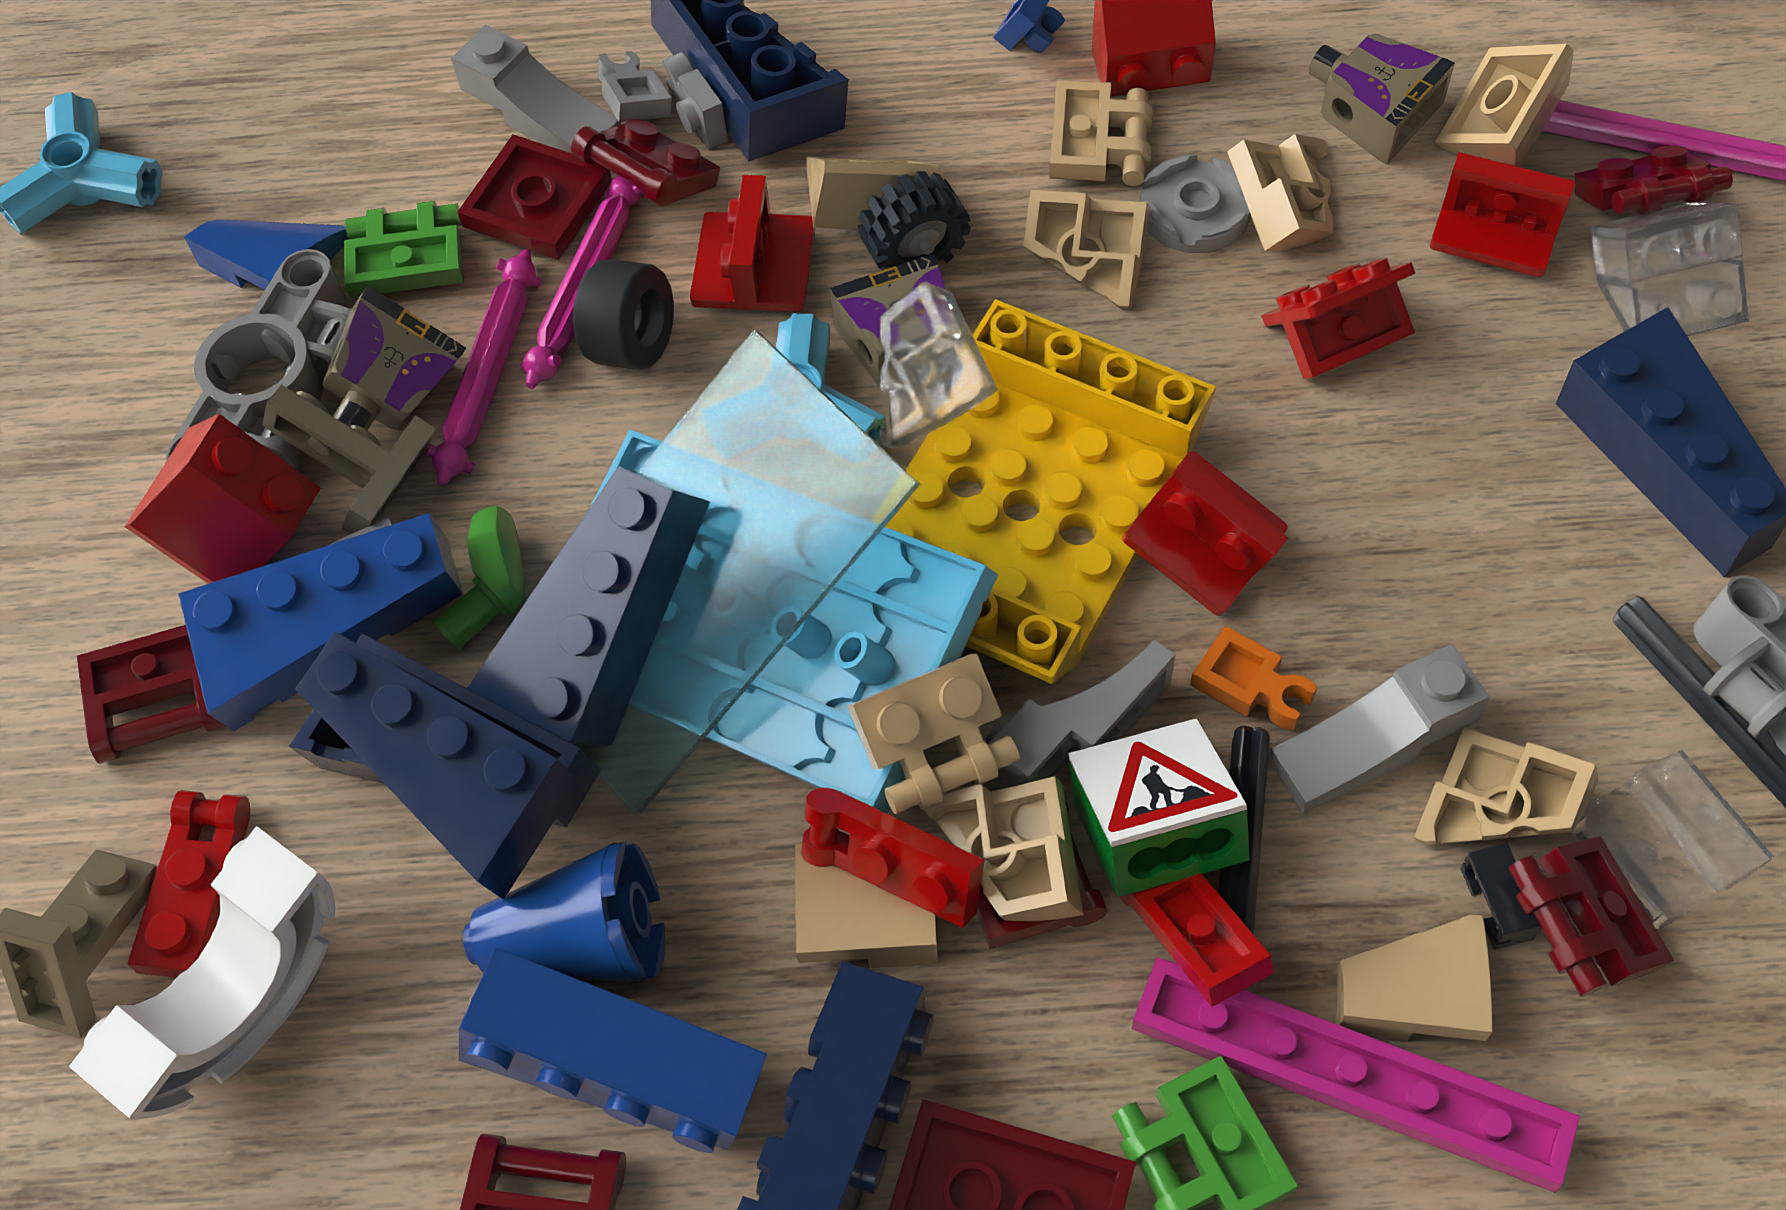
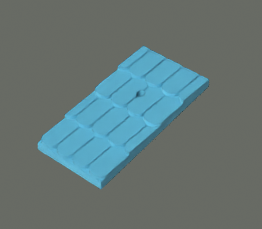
M629 429L593 502L617 467L620 466L662 480L708 500L710 504L628 705L714 741L732 751L779 770L818 789L832 788L880 811L888 813L890 806L884 789L902 782L904 773L899 761L881 769L872 768L847 706L959 659L983 609L981 606L984 601L986 602L998 575L981 563Z

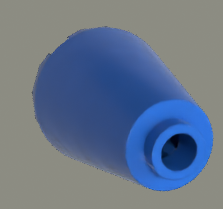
M626 842L612 843L509 892L504 899L498 897L481 905L473 911L470 923L466 924L463 930V945L466 956L472 964H477L483 973L494 948L497 947L578 980L641 982L644 979L656 977L659 975L664 961L666 937L664 923L652 925L648 903L661 900L651 866L640 847L635 843L626 845Z

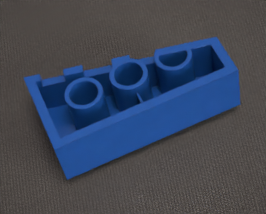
M427 513L178 593L207 713L231 730L236 731L254 720L253 714L278 699L284 702L298 693L295 688L334 632L339 633L354 643L357 642L361 634L376 641L387 634L394 636L461 596L463 591L448 539L432 516Z
M497 947L494 948L458 1028L459 1061L539 1087L561 1098L578 1100L602 1108L611 1117L627 1124L642 1127L647 1123L673 1132L672 1138L675 1141L704 1153H713L715 1146L728 1150L735 1140L767 1053Z

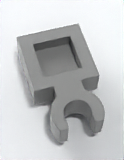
M626 51L625 63L623 64L610 61L606 53L599 54L598 78L602 82V96L618 122H627L631 119L649 121L650 119L670 117L672 97L654 70L639 71L640 59L633 51Z
M682 52L662 60L664 68L671 77V79L666 80L667 87L674 98L680 100L676 103V108L686 131L690 134L696 131L708 150L728 142L722 102L699 70H693L687 57Z

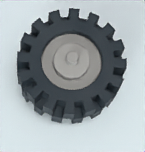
M917 171L913 181L908 174L898 177L900 185L892 188L888 182L881 187L884 193L881 198L872 195L867 201L871 210L861 211L859 219L862 224L858 225V232L881 271L931 254H935L938 261L943 259L948 263L954 258L951 252L952 248L961 250L966 243L962 236L970 234L971 227L968 222L971 220L969 214L946 179L943 180L941 175L935 172L929 177L926 171Z

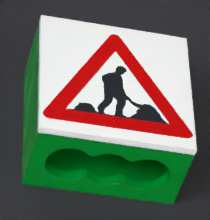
M1197 718L1068 753L1075 809L1117 897L1250 860L1247 804Z

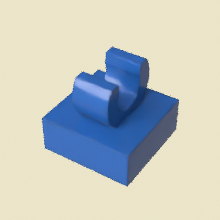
M1016 0L993 38L1010 51L1024 37L1030 48L1042 53L1055 39L1051 34L1064 23L1065 19L1058 10L1047 6L1049 0Z

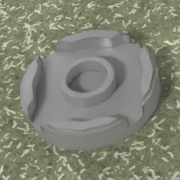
M1181 155L1163 161L1148 173L1140 194L1139 202H1147L1151 207L1147 231L1152 237L1166 247L1182 252L1209 253L1231 245L1244 234L1251 219V214L1234 168L1230 163L1212 157L1211 162L1197 160L1198 155Z

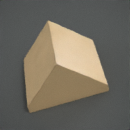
M1568 44L1489 48L1435 143L1441 149L1454 155L1462 152L1522 167L1569 86L1574 50Z
M807 157V176L813 228L858 229V225L862 224L859 219L861 211L871 210L867 201L872 195L878 198L884 195L881 187L888 182L892 188L900 185L898 177L908 174L913 181L917 171H926L929 177L933 172L939 174V164L916 160Z

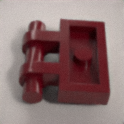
M1662 146L1653 149L1651 156L1634 160L1626 158L1606 159L1600 161L1595 169L1575 173V195L1601 211L1614 209L1619 215L1633 211L1639 215L1659 212L1664 204L1683 200L1693 204L1709 200L1714 192L1731 188L1733 176L1727 166L1711 169L1710 163L1688 153L1685 147Z
M1601 836L1558 846L1540 858L1539 861L1549 878H1546L1533 855L1520 859L1508 867L1521 891L1516 895L1519 904L1526 916L1534 915L1553 947V950L1548 953L1559 974H1568L1580 997L1592 994L1607 985L1596 964L1602 969L1610 985L1614 986L1654 973L1674 961ZM1562 903L1567 908L1569 914L1571 915L1573 921L1575 922L1582 936H1579L1566 911L1564 910Z

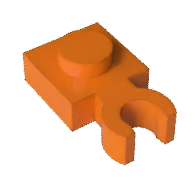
M1226 625L1193 671L1190 686L1248 717L1257 703L1266 708L1270 720L1275 725L1289 731L1295 730L1301 713L1287 706L1283 699L1294 697L1307 705H1311L1317 691V686L1304 676L1297 674L1282 676L1278 674L1277 671L1280 668L1282 656Z

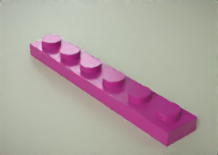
M1156 957L1133 1019L1132 1030L1210 1060L1222 1056L1228 1067L1555 1193L1562 1186L1580 1119L1579 1115L1247 990H1243L1212 1007L1178 964Z

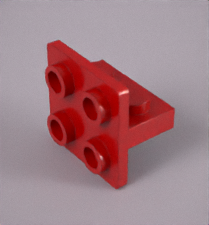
M1458 152L1443 205L1431 238L1430 248L1527 275L1543 277L1559 227L1571 198L1575 181Z
M743 175L739 198L730 199L728 212L709 211L703 216L690 290L691 305L697 308L803 311L806 303L816 228H813L812 216L771 214L766 176Z
M1387 257L1362 266L1358 263L1327 275V282L1311 288L1310 285H1306L1276 297L1279 308L1261 315L1265 326L1283 324L1303 379L1314 378L1415 333L1397 282L1416 273L1412 262L1390 266Z
M1190 451L1124 533L1122 540L1214 615L1221 616L1229 609L1249 580L1281 549L1288 539L1284 535L1288 526L1282 519L1197 452Z

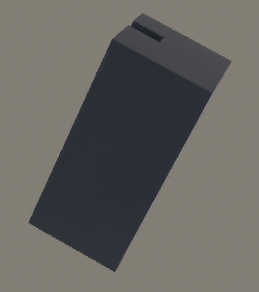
M1505 843L1468 852L1464 860L1465 863L1462 864L1460 869L1471 896L1482 894L1489 906V911L1493 917L1485 918L1483 921L1493 949L1496 950L1534 940L1541 926L1534 915L1526 916L1516 898V895L1521 891L1508 870V867L1516 862L1509 844Z

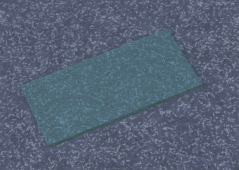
M755 330L752 331L638 471V473L657 478L708 500L710 504L612 745L571 743L579 747L601 770L599 773L600 777L634 814H641L921 485L761 333Z

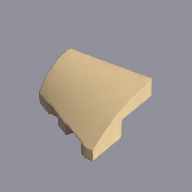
M1464 727L1442 783L1436 781L1414 839L1416 842L1428 846L1573 832L1597 784L1598 773L1596 764L1527 742L1526 746L1522 747Z
M1055 776L992 792L982 784L942 794V802L925 809L927 814L938 823L953 845L985 859L981 882L983 893L1004 920L1044 921L1083 915L1063 784Z
M802 843L795 844V938L798 963L868 959L869 968L938 964L935 914L834 865L828 867L811 865L801 855Z

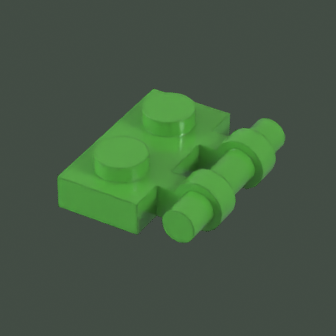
M435 201L417 203L416 209L387 213L385 208L367 210L366 216L347 218L345 226L349 240H344V284L350 298L360 297L367 285L381 294L464 283L462 239L457 227L461 226L457 211L460 209L458 203L437 206Z
M1222 1056L1159 1086L1156 1097L1167 1116L1153 1124H1148L1137 1102L1120 1108L1112 1115L1124 1138V1141L1120 1144L1124 1155L1128 1160L1135 1161V1166L1139 1165L1157 1198V1201L1152 1205L1155 1210H1199L1213 1201L1217 1203L1220 1210H1265L1295 1194L1298 1188L1296 1181ZM1180 1141L1183 1143L1201 1175L1184 1185L1181 1183L1164 1152L1168 1147Z

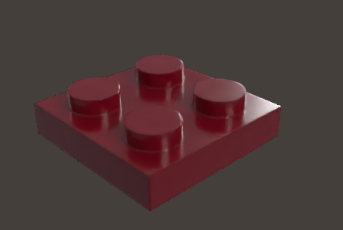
M512 134L457 211V214L464 228L559 260L612 181L610 170L598 163L587 164L572 155V153Z

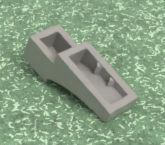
M487 25L482 27L451 58L462 91L502 110L506 126L542 144L572 153L571 144L573 138L581 128L590 126L599 132L622 125L621 122H618L615 115L587 100L547 70L529 53L526 44Z
M1154 639L1136 658L1101 683L1064 700L1039 706L1029 699L1014 716L1011 713L1004 714L989 731L985 743L990 744L1010 736L1016 744L1020 760L998 769V777L995 780L1005 788L1050 778L1069 760L1068 753L1122 739L1171 685L1176 654Z
M1450 644L1396 669L1390 679L1355 703L1301 734L1272 747L1268 760L1301 812L1305 813L1417 760L1423 747L1478 722L1490 696L1454 645Z

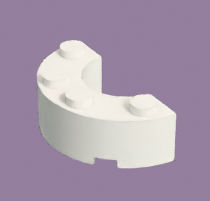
M257 826L247 839L240 841L231 849L225 858L222 871L211 884L220 895L221 913L211 939L199 958L188 970L181 973L168 988L157 996L136 1005H116L108 1016L98 1021L91 1028L84 1040L83 1049L69 1065L74 1072L129 1118H154L179 1110L193 1102L194 1096L188 1091L212 1076L222 1084L235 1074L258 1052L290 1016L310 986L325 956L329 941L320 935L324 916L327 919L335 916V899L330 884L325 877Z

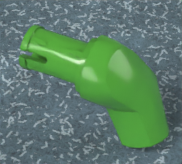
M499 506L487 507L472 515L467 545L472 572L476 576L472 579L475 586L442 615L431 621L458 651H461L468 641L499 614H502L505 618L509 614L514 617L525 601V573L516 526L511 514Z

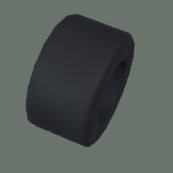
M613 259L599 260L586 271L578 286L574 302L573 327L576 343L583 356L595 364L633 370L650 368L661 358L669 343L674 319L672 288L665 273L653 264Z

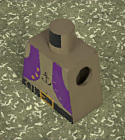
M1371 34L1349 56L1324 44L1314 55L1309 66V74L1327 84L1321 110L1324 120L1387 165L1442 106L1455 63L1385 36Z
M935 254L830 288L835 328L877 385L887 387L908 379L916 395L922 397L933 395L946 385L948 378L943 367L951 365L957 359L956 328Z
M367 285L350 311L322 385L326 390L343 399L333 417L347 426L357 425L366 430L370 428L374 420L396 430L463 355L466 347Z

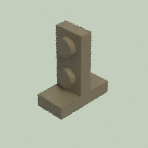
M282 384L267 402L262 426L363 489L349 508L343 523L342 530L348 534H353L378 521L427 450L436 430L435 427L415 415L391 450L387 451L381 447L379 440L368 430L357 425L347 426L328 414L323 403L314 396L303 391L295 393Z
M96 849L41 917L4 908L0 913V966L18 1021L78 1038L83 1036L96 1018L86 980L147 902L157 871L156 864Z

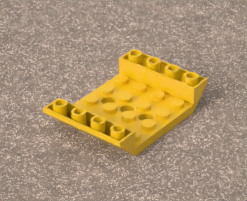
M995 299L968 341V372L873 522L986 565L994 571L998 577L986 602L984 601L981 606L983 609L965 646L1053 684L1079 664L1139 554L1123 542L1122 536L1190 451H1193L1214 397L1216 386ZM971 480L980 484L983 489L977 495L960 497L954 494L950 488L960 481ZM1025 503L1034 507L1038 513L1032 519L1017 521L1007 516L1005 511L1014 504ZM1078 526L1089 530L1093 535V539L1082 545H1073L1063 540L1060 534L1070 527Z

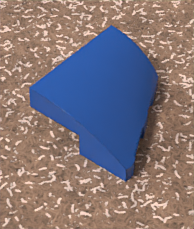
M230 219L208 221L184 237L200 267L240 288L249 281L264 290L281 263L289 255L296 251L311 249L324 253L331 261L344 247V240H349L346 227L342 225Z

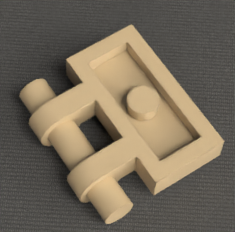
M1056 80L1049 178L1105 181L1106 164L1119 165L1122 169V180L1125 184L1129 186L1142 184L1145 179V170L1151 164L1152 151L1151 145L1146 141L1147 133L1153 126V108L1148 104V92L1142 88H1134L1127 93L1126 100L1110 99L1111 83ZM1108 127H1120L1125 132L1124 137L1108 136Z
M977 653L969 654L847 706L872 768L881 769L897 761L900 763L906 780L884 789L887 802L894 814L919 805L924 810L942 802L943 793L971 781H974L976 785L986 783L998 777V769L1020 760L1016 744L1010 736L990 744H986L981 736L978 727L1002 717V714ZM954 737L961 756L931 769L926 761L923 750Z

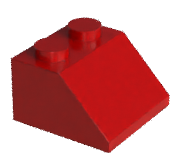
M1095 0L1092 54L1100 82L1111 83L1110 97L1125 95L1134 88L1152 91L1211 82L1216 44L1212 0Z
M217 414L187 429L124 527L209 584L264 566L293 536L321 488L224 416Z

